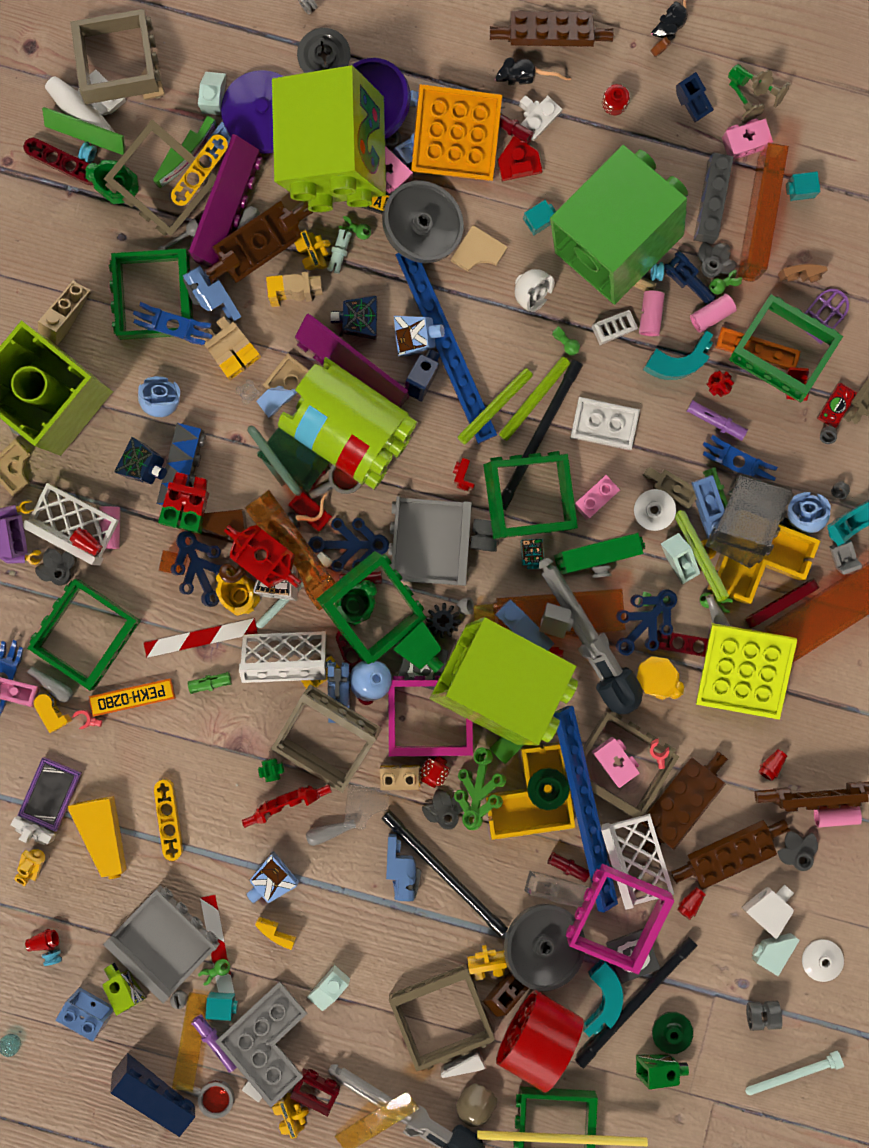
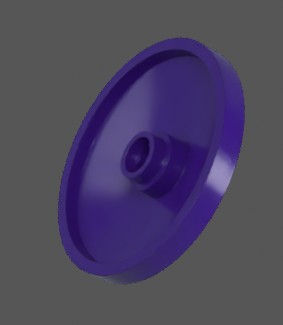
M381 58L363 59L352 65L384 96L386 139L399 129L408 114L411 101L410 87L404 74L393 63Z
M266 70L248 72L234 80L226 90L221 105L222 120L230 137H232V134L239 136L259 149L260 154L273 153L272 78L284 77L276 72Z

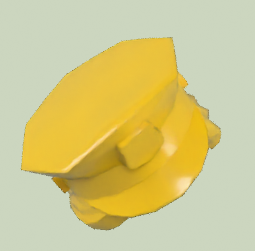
M226 570V573L232 576L231 572ZM219 573L217 574L216 581L218 585L216 587V594L223 607L236 616L249 614L254 611L260 602V596L253 593L256 583L246 575L236 583H227L221 579Z
M651 656L644 662H641L637 668V679L646 694L661 700L669 697L677 699L684 694V684L679 681V672L668 658Z

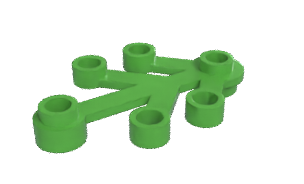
M483 747L478 748L474 753V760L479 764L475 785L471 780L472 772L470 770L461 769L458 773L459 780L463 782L472 798L471 806L467 801L469 795L466 791L457 790L454 794V799L459 802L464 811L462 817L463 824L467 829L473 831L480 828L483 817L491 809L500 808L503 803L502 798L498 795H491L488 798V802L480 807L481 801L496 787H503L506 784V777L496 773L493 775L492 780L484 786L487 765L492 762L493 755L489 749Z

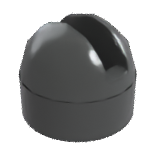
M826 426L821 430L820 440L823 443L832 444L836 441L837 430L833 426Z
M845 481L837 482L831 489L833 496L838 499H845L850 492L849 484L844 483Z

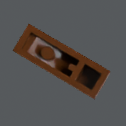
M243 509L204 513L202 528L224 537H230L224 533L225 528L231 532L227 528L228 525L240 533L247 529L246 515Z
M509 972L482 1002L496 1017L505 1016L529 987L520 983Z

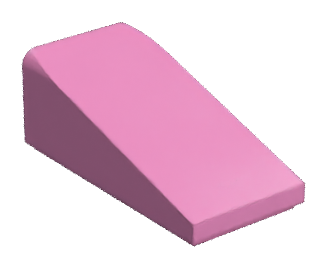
M0 677L1 700L34 708V700L40 691L38 686Z

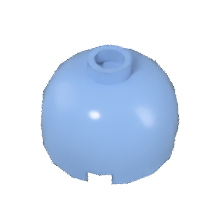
M149 377L138 387V402L143 411L148 415L166 417L172 414L179 405L180 388L177 383L174 382L172 384L168 382L166 377Z
M804 492L791 498L787 512L788 520L791 526L799 532L816 533L828 523L831 505L820 494L814 496L810 495L811 492Z
M378 660L367 664L365 661L359 662L352 668L349 675L351 691L357 698L363 701L381 699L389 692L392 685V676L389 668Z

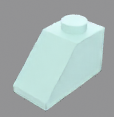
M205 72L200 83L198 106L202 114L222 115L221 105L226 84L225 73Z
M679 533L661 543L667 560L682 584L700 574L691 547Z
M792 933L780 935L777 939L774 937L764 939L754 947L752 959L760 966L779 976L800 940Z
M334 965L307 998L324 1011L348 987L350 978Z

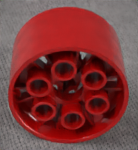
M533 990L523 1001L508 1026L497 1053L496 1064L542 1092H548L560 1079L576 1050L583 1030V1018L539 991Z

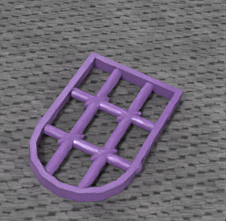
M828 289L816 297V300L804 314L809 313L812 316L811 318H816L820 323L831 328L828 325V321L836 313L841 318L832 327L835 329L847 314L849 301L842 291ZM827 292H834L827 301L821 297ZM838 293L843 299L834 308L830 301ZM818 300L822 301L823 306L814 314L810 309ZM845 302V303H846L845 312H844V314H841V313L839 312V310H840L839 308H840V307L843 305V303ZM828 306L832 311L826 320L823 321L819 318V314ZM806 332L808 335H810L812 338H814L818 343H820V344L823 343L822 340H820V339H818L817 337H815V336L811 335L810 333Z

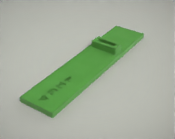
M46 107L42 108L45 127L121 155L125 153L123 135L76 119L70 115H65Z

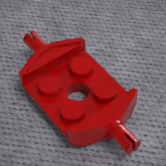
M230 525L227 528L231 532L225 528L224 533L233 538L232 540L234 541L230 550V558L268 588L284 580L288 581L295 588L299 587L298 584H301L302 581L291 572L295 559L294 553L257 525L250 526L241 533L237 532ZM259 550L266 551L267 554L264 560L258 561L256 559V553Z
M328 784L319 789H314L308 785V787H299L297 790L285 793L270 801L267 800L263 805H260L253 816L242 819V824L244 828L256 823L264 824L273 814L282 811L285 805L289 804L290 807L302 803V800L308 806L320 799V797L332 793L331 787Z

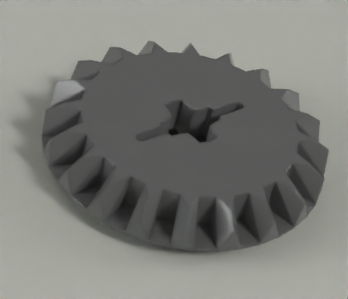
M317 28L307 33L300 41L297 59L303 72L308 73L348 66L351 52L347 40L338 31L330 28ZM322 45L326 54H330L326 57V65H324L322 57H318L322 55Z

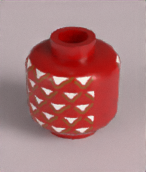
M613 84L605 90L602 98V107L606 113L617 116L625 112L630 101V94L627 88L621 84Z
M436 756V758L428 757L420 769L421 781L433 788L442 786L450 773V768L446 765L448 761L440 756Z

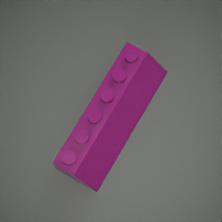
M232 134L189 249V253L194 261L206 267H211L219 261V257L212 246L233 233L235 227L238 228L242 208L245 209L248 204L249 197L247 195L249 189H253L256 177L254 176L256 170H260L263 163L259 149L235 134Z
M309 313L305 316L295 335V339L298 342L297 346L305 353L310 351L314 354L313 359L321 365L324 364L323 360L327 357L401 408L409 398L407 389Z

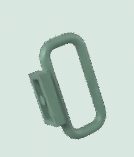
M253 425L249 426L247 429L248 433L261 449L257 454L280 485L284 486L287 484L295 495H301L302 489L294 479L299 474L274 440L268 444Z

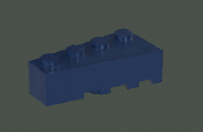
M129 1053L125 1055L112 1072L110 1091L112 1095L178 1137L182 1135L195 1118V1106L192 1101L181 1096Z

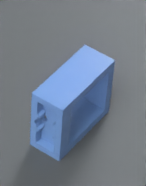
M79 987L65 1002L55 1021L93 1042L106 1026L114 1010L107 1002Z

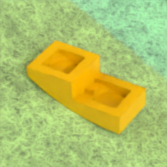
M262 917L257 919L255 926L259 931L276 944L292 950L296 939L295 936L276 931L278 922Z

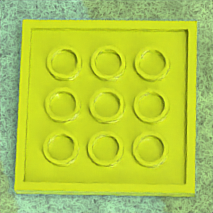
M712 623L696 705L780 720L797 638Z

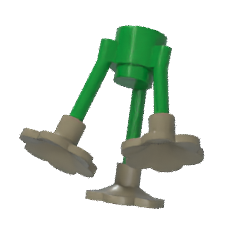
M740 64L735 65L728 74V78L731 80L729 86L736 91L746 110L741 120L743 124L761 115L765 106L764 104L753 106L751 102L747 101L738 86L746 85L749 79H751L754 95H764L769 90L772 95L776 96L773 105L776 108L787 94L791 83L787 82L781 89L775 85L771 86L773 83L771 70L761 71L758 75H753Z

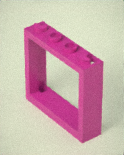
M393 676L392 685L388 692L389 756H473V722L467 718L466 746H395V687L436 686L440 676H435V680H425V676H414V680H405V676Z
M601 864L600 869H596L594 872L591 887L587 888L584 893L582 906H579L575 912L573 925H569L566 931L568 944L572 948L639 975L675 900L669 891ZM607 877L659 898L630 957L579 936Z

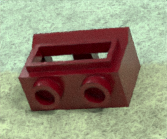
M303 1068L301 1071L303 1078L294 1085L290 1098L328 1117L339 1094L340 1086L331 1078L325 1079L319 1076V1073L313 1069L307 1070ZM303 1082L331 1095L329 1102L325 1103L317 1099L315 1095L301 1091L300 1088Z

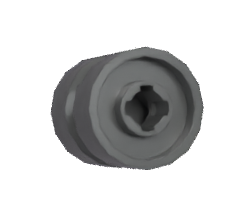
M474 519L472 531L475 535L471 537L470 548L497 552L498 540L493 539L491 521Z
M766 1001L764 1005L760 1002L747 1003L746 1015L751 1031L764 1030L765 1027L768 1030L782 1029V1012L778 1001Z

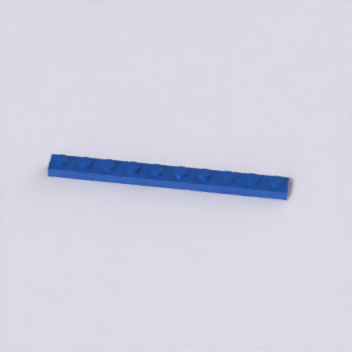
M397 253L395 254L422 317L432 318L433 325L442 324L444 327V337L435 338V347L440 354V359L470 424L485 409L484 403L422 263L412 261ZM491 419L474 435L478 444L497 436Z
M565 706L555 711L553 716L560 720L557 734L589 874L593 883L592 878L596 869L599 870L601 864L609 867L610 865L574 706ZM609 877L606 878L596 899L599 912L604 913L618 904L613 879Z

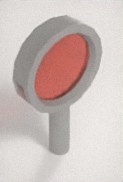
M332 465L329 470V481L308 493L312 499L333 488L341 494H351L356 492L362 484Z
M221 1080L209 1081L202 1089L178 1081L176 1086L177 1090L198 1097L199 1109L209 1118L217 1119L224 1117L229 1113L234 1103L233 1089L229 1084Z

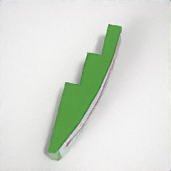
M207 116L199 132L195 133L190 130L182 143V146L195 158L218 127L215 119ZM170 148L153 181L157 187L162 188L190 164Z

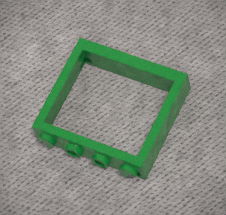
M186 248L111 253L110 265L108 266L110 273H112L110 291L114 297V301H111V311L115 315V322H112L114 334L120 340L174 337L154 330L126 331L122 264L178 261L181 317L193 319L192 300L183 281V275L191 271L190 254ZM168 328V329L174 331V330H177L178 328Z
M770 294L735 348L729 361L801 403L843 336L835 329L828 328L820 323L818 319L804 314L799 308L785 303L780 297ZM768 309L830 345L806 384L801 383L744 349Z
M560 451L547 453L548 456H541V453L529 454V458H522V455L510 456L509 460H503L502 457L490 458V462L483 464L493 539L568 531L578 528L568 454L560 455ZM556 462L564 521L506 528L498 468Z
M639 533L563 551L554 555L557 568L563 575L644 554L645 542L643 543Z
M376 551L316 599L361 660L367 664L374 663L427 618L422 612L424 607L419 601H415L412 598V595H414L412 590L407 585L404 586L402 584V576L397 570H393L390 567V564H392L390 559L385 554L381 555ZM380 566L413 612L367 650L334 606V603Z
M74 579L65 586V593L62 598H58L52 606L54 610L42 620L40 624L42 626L38 633L35 632L32 635L27 649L90 691L96 689L141 620L80 579ZM80 589L127 620L89 677L42 647Z
M520 1086V1094H516V1107H519V1115H515V1128L518 1129V1132H525L528 1098L586 1102L585 1135H596L598 1105L596 1091L552 1088L544 1093L536 1087ZM514 1141L513 1148H524L525 1142ZM584 1144V1148H595V1144Z

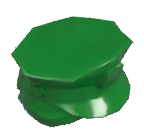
M102 160L99 164H88L85 168L86 178L89 182L93 183L94 189L113 205L125 203L122 200L124 196L120 192L113 193L105 186L107 181L104 178L118 161ZM124 165L113 179L135 196L139 191L138 176Z
M364 580L335 602L334 606L347 623L355 626L370 619L376 605L374 596L377 594V588L373 582Z

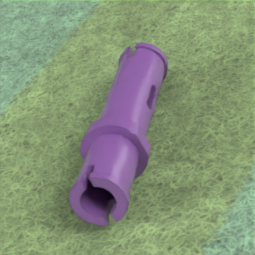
M692 400L686 411L721 429L720 432H726L740 441L743 440L748 429L732 422L731 418H725Z
M202 1014L195 1017L191 1024L202 1036L201 1040L209 1045L229 1073L237 1068L215 1042L219 1038L216 1034V1029L211 1028Z

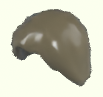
M476 1083L464 1089L458 1099L456 1106L458 1116L462 1122L470 1127H478L485 1124L497 1107V1098L493 1092L485 1089L482 1085Z

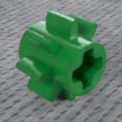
M277 758L261 761L262 767L258 768L259 778L265 777V782L281 779L280 774L284 773L283 762L278 763Z

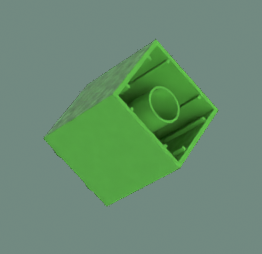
M624 145L550 217L555 254L614 305L684 236L687 214L686 197L688 196V191L684 184L674 176H670L665 180L654 171L656 164L650 155L640 149L634 154Z

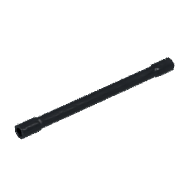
M576 360L571 361L522 458H529V454L536 453L572 383L576 380L582 369V363ZM529 465L517 466L506 488L503 489L501 496L504 511L507 510L515 491Z
M390 810L381 818L486 921V924L499 937L506 933L508 927L496 915L492 914Z
M690 937L676 949L671 958L621 1010L614 1026L611 1029L607 1026L575 1058V1061L581 1068L584 1069L597 1055V1052L673 970L698 946Z

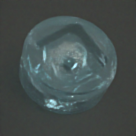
M6 1034L0 1040V1053L3 1056H14L21 1048V1040L15 1034Z

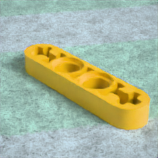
M216 134L208 140L173 188L171 199L176 205L183 206L190 201L225 153L228 143L224 136ZM214 139H222L224 147L222 150L218 148L215 151V154H218V157L215 159L211 153L205 150L207 147L212 150L214 147L212 141ZM203 155L209 156L212 160V164L208 168H203L199 163V159ZM191 172L199 176V182L196 185H190L187 182V175ZM184 182L193 191L190 193L187 190L184 194L186 200L178 202L176 201L177 196L175 192L183 190L184 187L180 186V184Z
M162 779L154 786L162 853L165 859L175 861L183 853L175 788L171 780ZM162 783H164L166 787L169 786V790L166 791V798L170 796L171 800L166 799L162 802L160 801V798H164V792L159 791V787L162 786ZM163 804H170L173 810L170 815L163 814L161 810ZM168 824L175 827V834L172 836L167 835L164 831L165 826ZM177 838V841L173 842V848L178 849V852L173 856L172 853H168V850L171 848V841L166 843V840Z

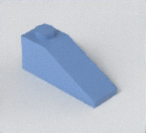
M511 599L495 614L512 632L548 651L555 644L545 633L539 631V627Z

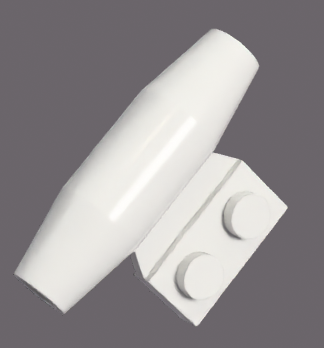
M97 70L90 74L91 84L107 82ZM58 77L50 78L45 85L47 92L66 115L114 132L103 115L115 112L126 102L125 98L85 105L80 90H75Z

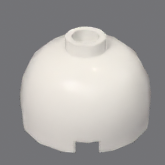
M531 269L519 275L515 281V298L527 311H537L546 303L547 299L544 297L547 293H552L555 284L554 278L539 269Z

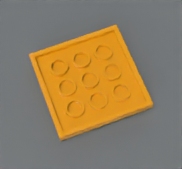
M420 84L411 171L493 181L502 95Z

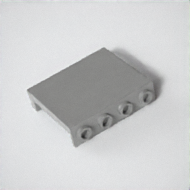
M397 497L396 501H392V514H395V522H391L390 534L394 535L393 543H389L388 555H392L390 567L399 572L403 578L401 581L466 586L472 502H450Z
M160 885L103 945L164 1004L190 974L217 949L220 943L213 932H208L203 927V923L199 918L192 917L187 912L188 908L182 902L178 903L173 898V894L168 888H163Z

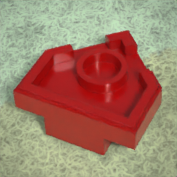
M513 136L498 159L501 180L507 181L541 174L542 167L539 152L516 136Z

